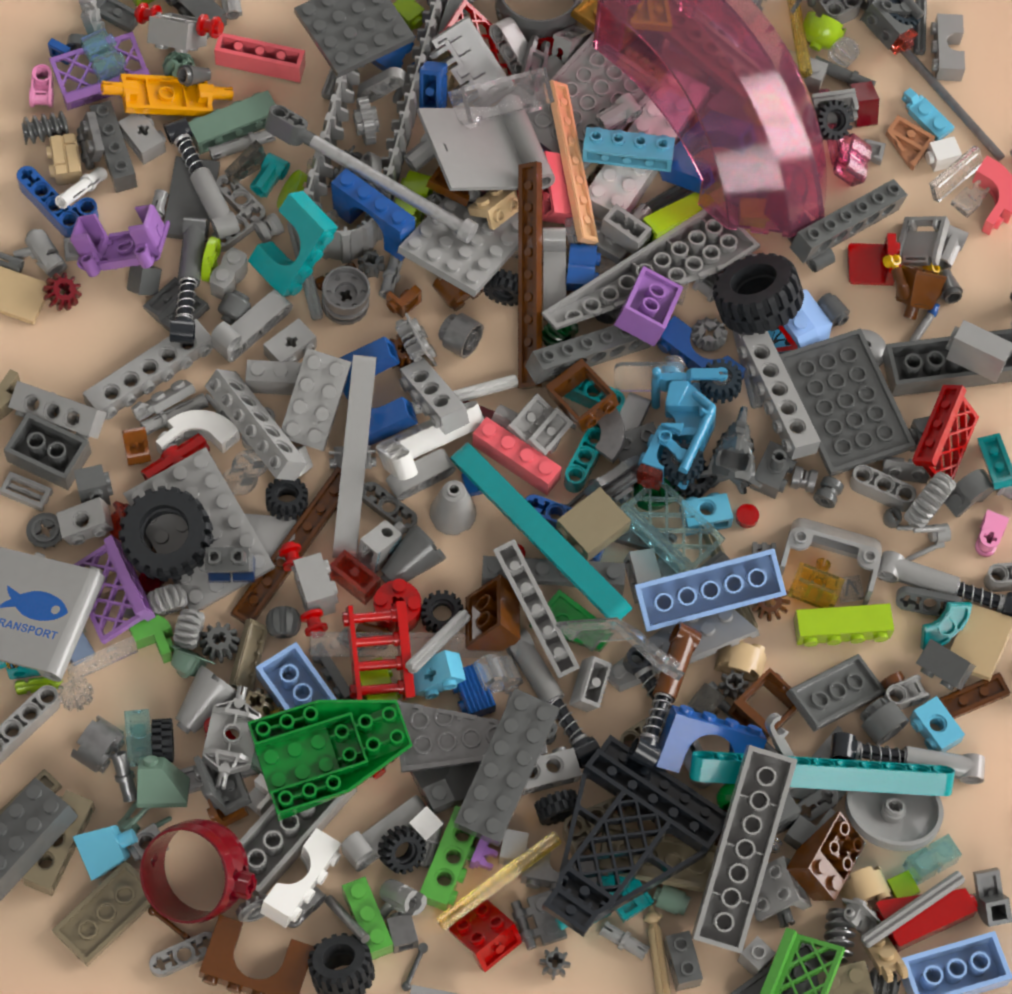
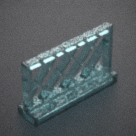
M651 481L628 503L625 502L620 509L631 519L630 529L650 548H654V552L676 573L695 569L725 541V537L665 481L663 484L658 483L665 490V497H651V489L657 484V482ZM638 501H648V512H639L633 506ZM651 501L665 502V512H652ZM668 502H678L681 505V513H669ZM652 517H665V528L654 527L652 525ZM668 517L682 518V528H668ZM685 518H695L698 521V529L685 528ZM668 533H682V544H672L669 541ZM685 533L698 534L699 544H685ZM702 534H712L717 540L712 545H702ZM685 549H699V557L692 563L686 557Z

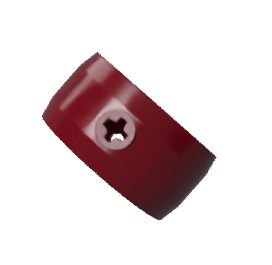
M191 819L164 829L146 847L140 864V881L148 902L160 915L177 923L195 924L213 919L228 911L239 898L250 899L253 891L256 889L257 879H255V873L249 872L247 855L240 840L230 829L211 820ZM179 830L190 831L205 838L216 849L222 860L225 872V886L219 903L212 911H201L186 905L174 894L165 874V854L171 839Z

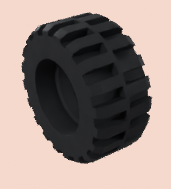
M757 253L755 256L748 255L745 256V259L734 261L733 265H728L724 268L723 273L718 275L713 286V298L722 322L727 328L739 334L753 335L758 333L760 335L765 334L769 330H777V327L786 325L789 319H793L797 315V311H800L804 300L803 288L794 264L784 256H777L775 253H769L768 255Z
M160 486L158 491L153 492L152 489L144 491L146 495L141 498L137 495L133 499L134 504L132 506L127 505L125 508L126 516L125 518L121 517L119 523L121 526L119 531L121 547L130 563L140 573H144L153 580L159 578L160 581L168 582V578H173L177 581L181 580V576L184 574L192 575L195 567L198 566L200 568L205 563L203 559L206 547H210V544H213L214 538L212 535V523L200 501L187 491L181 492L177 487H171V490H169L165 486ZM165 514H174L182 517L187 523L189 533L185 543L178 550L168 554H157L147 547L144 539L145 531L155 518Z

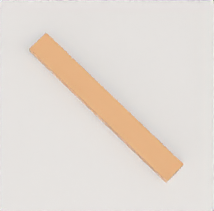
M551 80L546 84L577 241L595 245L599 242L568 85Z

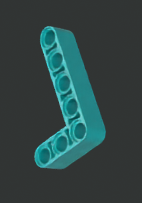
M588 379L564 396L589 409L605 398ZM609 386L617 397L619 405L616 408L620 413L625 397L622 392ZM589 393H596L598 396L592 397V396H590V395H588V394H589ZM598 424L586 430L565 471L564 487L569 492L578 493L584 488L601 455L596 451L595 446L597 443L589 441L591 439L600 440L601 429ZM580 458H588L590 461L582 462ZM576 476L580 480L572 481L570 477Z

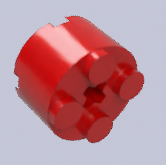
M399 578L383 584L374 595V612L390 611V608H393V604L396 601H406L410 632L418 625L420 620L421 596L412 584ZM391 620L376 621L377 625L388 627V630L392 633L396 632L395 622H391Z

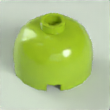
M808 11L802 24V35L809 43V47L820 52L821 49L829 50L837 46L847 29H842L843 25L827 15L822 14L821 17L815 16L816 12Z

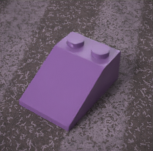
M643 266L620 310L614 326L655 347L667 327L683 287Z

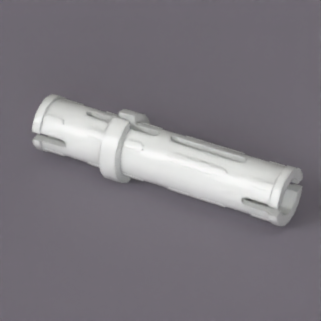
M97 167L91 173L84 174L80 181L55 198L56 205L60 209H65L86 192L93 191L101 181L107 178V171L103 167Z

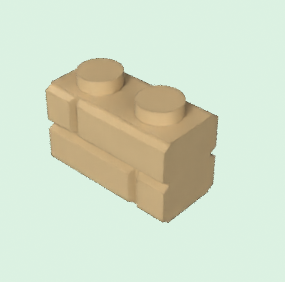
M76 134L50 136V145L46 146L48 159L53 161V164L49 165L51 178L56 179L58 186L77 183L83 175Z

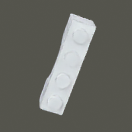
M316 828L303 845L300 855L301 860L306 866L307 875L302 880L293 884L276 883L264 899L260 913L284 928L291 921L296 922L302 912L300 907L304 902L308 904L315 894V890H313L315 886L323 884L328 876L327 869L330 865L334 867L341 857L339 853L341 843Z

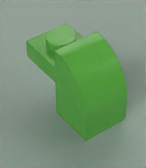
M155 614L156 617L149 622L143 619L129 628L137 650L156 643L163 663L171 661V652L174 649L172 648L173 643L170 637L173 636L171 625L165 618Z

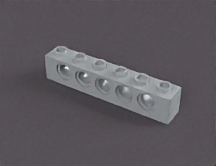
M196 318L193 320L195 321L194 344L170 342V336L84 391L85 404L107 412L105 420L113 418L119 410L133 405L139 397L151 393L160 383L171 380L177 372L189 368L198 358L209 355L212 349H214L211 335ZM187 345L192 346L190 349H184L183 347ZM166 358H173L172 361H164ZM148 370H154V371H155V372L152 373V374H146V373H145V372L148 371ZM131 382L136 383L134 386L131 387L126 386L128 383ZM110 395H116V396H117V397L114 398V399H108V398H107V397L110 396Z
M768 331L760 335L754 333L753 335L742 336L737 347L738 356L744 360L747 375L750 378L752 377L754 381L755 391L764 402V410L773 421V429L782 440L783 450L788 453L791 460L816 454L821 442Z
M216 369L205 385L206 389L276 479L296 481L307 465L306 460L236 371Z
M515 539L493 549L557 677L561 678L579 669L580 666Z

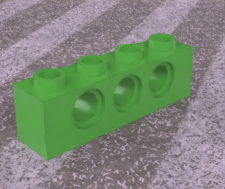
M456 805L420 890V893L424 894L427 898V905L445 912L449 905L454 906L458 896V892L455 889L458 882L463 883L467 874V869L464 867L467 860L471 861L476 849L473 845L477 837L454 827V821L461 808ZM465 833L469 838L466 841H459L456 835ZM456 855L460 861L453 864L447 861V857ZM442 877H446L451 883L447 886H442L437 881Z

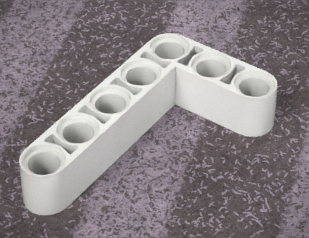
M470 401L464 403L470 423L446 435L440 428L436 429L430 419L377 444L376 449L384 469L398 480H407L417 475L418 471L413 460L414 458L477 429L484 420L478 402Z

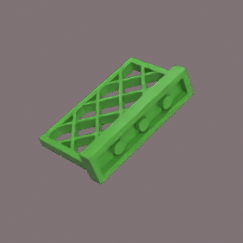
M786 928L760 994H782L783 991L791 987L795 994H798L795 985L807 979L813 989L803 994H818L820 991V994H828L845 948L797 934L796 930ZM802 943L812 945L813 952L803 957H800L799 954ZM829 950L836 952L834 960L826 964L823 963L820 957L821 954ZM817 957L821 966L808 972L804 963ZM801 965L805 974L792 980L789 975L791 969ZM824 971L827 976L825 983L815 987L811 977Z

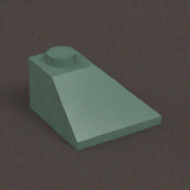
M154 755L139 757L137 769V808L187 807L190 778L165 757Z

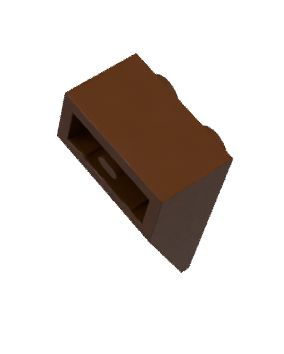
M837 811L796 850L786 869L813 901H835L866 843L843 814Z

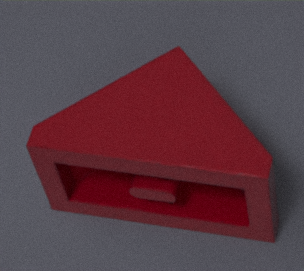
M872 82L850 84V89L855 88L859 110H857L858 119L855 120L856 128L877 125L880 98Z

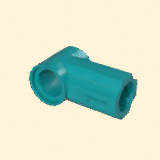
M268 153L262 162L260 172L251 183L250 189L255 195L267 198L278 180H283L287 175L290 162L272 153Z

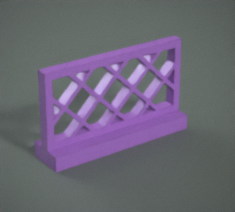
M133 32L49 58L67 111L114 96L101 95V92H103L101 91L103 78L106 79L104 81L119 82L120 74H123V72H126V74L150 75ZM131 40L132 48L129 53L118 48L121 42ZM107 47L113 50L109 59L97 55L101 48ZM116 52L127 57L123 66L112 62ZM87 54L92 57L88 66L77 62L79 55ZM130 58L139 62L141 69L132 71L126 68ZM95 59L106 63L102 73L91 68ZM64 60L71 63L67 73L57 68L56 63ZM74 65L85 70L81 80L70 75ZM109 65L120 70L118 76L112 78L105 75ZM88 72L99 76L97 83L91 85L84 81ZM67 79L79 83L76 90L66 92L64 85Z
M113 535L103 539L105 542L103 546L73 564L81 567L93 566L103 570L102 574L105 576V581L90 613V618L100 641L104 645L143 619L149 622L156 617L133 565L122 550V543ZM107 553L109 557L106 565H99L100 556ZM110 571L117 574L114 584L106 583ZM104 587L112 588L108 600L100 598ZM118 590L125 592L122 603L114 601ZM98 602L106 604L102 615L95 613ZM112 605L120 607L116 618L108 617ZM126 608L133 609L135 616L127 621L122 620ZM106 621L115 622L112 631L105 634L103 630Z

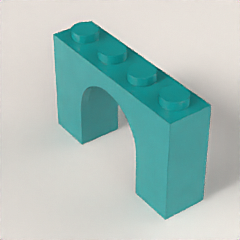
M304 191L289 193L278 210L294 226L299 235L300 252L295 261L290 260L272 241L258 244L248 259V262L284 297L294 296L302 290V284L312 274V268L322 258L324 249L332 242L334 233L338 229L337 225Z

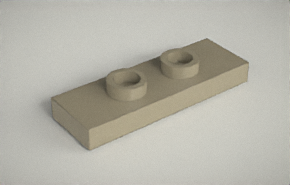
M251 618L245 620L229 685L237 689V686H242L241 692L243 691V686L247 687V690L251 689L253 692L257 677L255 667L260 664L268 634L265 625Z

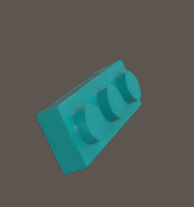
M1000 433L977 438L978 446L994 490L1012 486V464Z

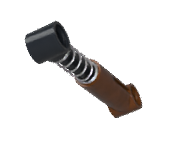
M681 621L675 625L669 637L670 646L652 693L655 700L652 701L653 708L649 710L650 716L646 718L647 725L642 728L643 733L634 739L628 751V758L649 769L656 764L661 753L658 735L659 732L663 731L661 726L662 723H665L664 718L668 714V706H671L676 701L692 653L697 648L702 637L700 631Z

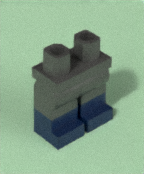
M206 547L205 572L209 574V583H230L231 573H233V582H255L256 559L252 552H250L249 547Z

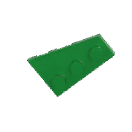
M560 589L547 603L566 641L601 652L615 635L612 629Z

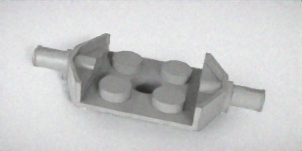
M237 686L236 697L233 700L213 705L203 749L202 760L218 772L215 787L220 789L221 780H223L222 790L226 789L229 775L249 770L251 767L254 746L247 722L261 718V714L245 703L248 689L243 686L242 695H240L242 686ZM229 729H234L239 733V737L234 740L228 739L225 732Z

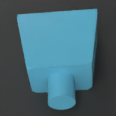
M117 825L73 836L91 880L104 876L130 858V852L127 847L138 842L137 835L132 828L121 833Z

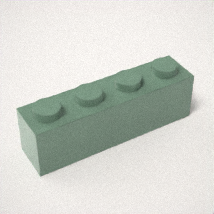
M269 91L255 93L250 98L236 101L230 106L216 109L210 114L196 117L188 122L192 132L191 139L198 153L201 155L209 151L208 147L248 135L249 132L255 133L265 129L269 108L272 105H276Z

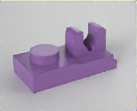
M480 839L469 868L474 869L475 867L478 869L480 867L491 871L493 864L488 863L486 858L489 856L497 858L498 851L489 848V843Z

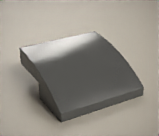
M176 277L143 305V308L169 332L171 319L174 320L176 316L177 302L179 300L178 294L180 293V285ZM194 296L195 303L193 304L194 311L192 315L193 320L196 318L198 320L210 308L207 302L198 296Z

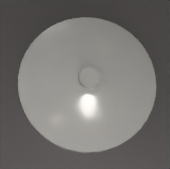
M848 791L845 800L846 814L853 828L870 843L892 851H912L929 844L938 834L944 816L943 805L939 796Z

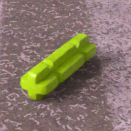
M45 677L31 678L26 682L25 679L17 680L15 682V690L18 695L27 694V691L34 693L45 685L61 689L63 688V678L60 682L52 681Z

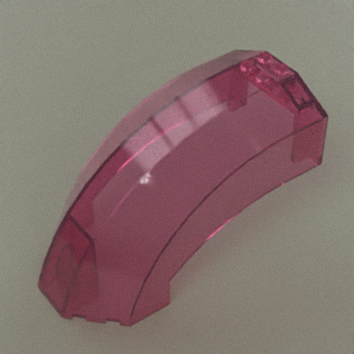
M598 0L593 47L642 89L680 138L702 180L698 201L699 206L726 229L748 228L752 233L767 235L770 231L782 233V237L789 238L825 217L826 158L822 134L812 100L789 50L773 25L752 0Z

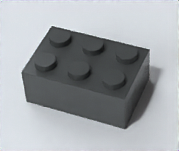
M28 412L4 448L7 462L68 491L75 481L74 470L82 469L92 453L88 440Z

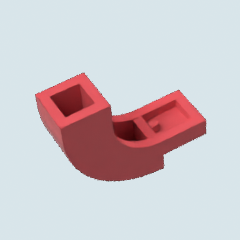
M987 155L977 169L972 182L988 191L993 197L995 207L987 217L982 228V232L990 235L993 229H999L1002 222L1008 224L1012 216V175L1001 163Z

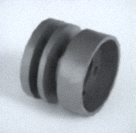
M340 266L331 270L325 276L322 284V309L326 317L337 324L352 325L366 315L370 297V283L366 275L359 269L351 266Z

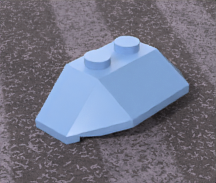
M803 289L804 300L800 311H797V315L793 319H789V322L784 325L800 348L829 339L832 322L807 289Z

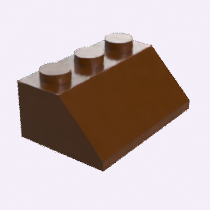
M499 574L465 597V610L471 616L470 621L465 625V648L467 650L504 651L520 640V602L505 577Z

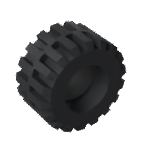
M342 933L340 936L333 934L331 938L327 939L325 937L321 940L322 943H317L314 946V951L309 953L308 967L313 986L318 994H365V989H370L372 981L375 979V969L368 945L362 943L354 934L348 936L347 933ZM349 965L344 969L334 970L340 966Z

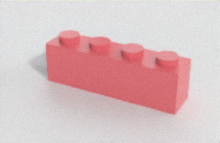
M222 33L218 37L214 49L216 65L299 83L306 66L305 50Z
M486 417L473 432L472 445L546 496L561 479V466L490 418Z

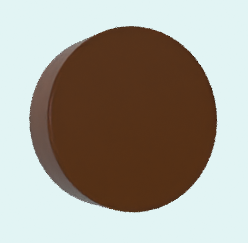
M898 671L880 683L887 690L889 686L904 681L905 677L901 671Z

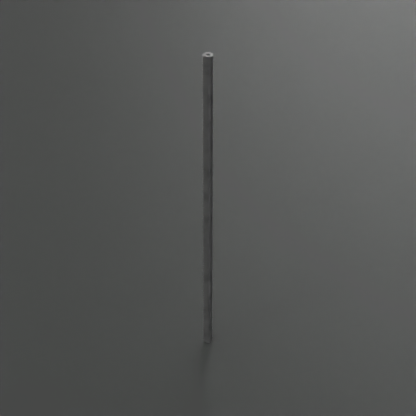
M862 0L861 9L865 12L868 3L866 0ZM905 44L901 46L896 45L895 47L998 161L1002 160L1005 157L1003 152Z

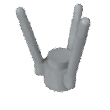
M947 523L926 525L922 528H913L911 525L896 527L897 530H913L914 533L928 532L930 542L935 543L905 558L909 561L935 549L944 548V542L951 540V530Z

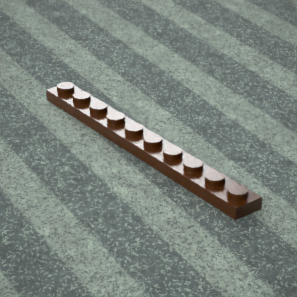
M538 161L518 164L519 389L542 387V383L537 385L534 383L525 367L532 351L542 348V163Z

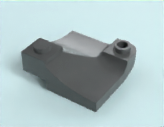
M481 763L412 771L410 773L429 809L434 814H437L453 806L455 808V805L462 806Z

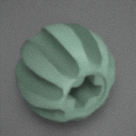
M172 51L164 59L162 65L164 75L177 77L180 67H183L185 64L195 66L194 59L190 54Z

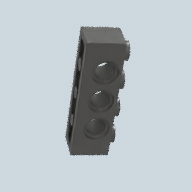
M111 100L89 106L90 112L95 111L104 146L103 155L116 193L136 188V174Z

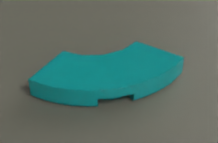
M947 602L945 611L937 620L922 625L920 648L924 650L930 639L942 646L950 642V639L960 630L962 631L968 622L972 603Z

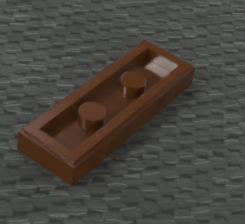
M999 672L994 674L990 681L980 680L962 688V690H957L940 697L939 700L953 719H956L1009 696L1011 692Z

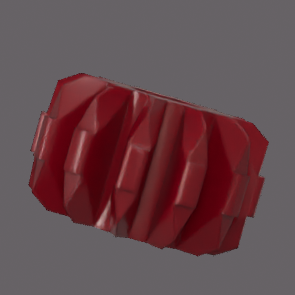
M65 272L61 277L58 273H55L52 278H48L45 281L47 285L42 288V291L47 294L43 297V300L51 301L49 303L50 308L57 305V311H61L63 307L66 311H69L72 305L76 306L79 303L77 298H80L82 293L77 290L81 287V284L73 283L75 276L68 279V275ZM61 289L65 291L63 295L59 293Z

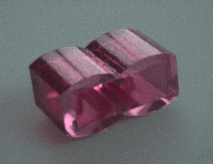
M854 133L840 139L837 148L838 156L833 167L834 175L851 187L864 183L868 173L867 164L871 159V145Z

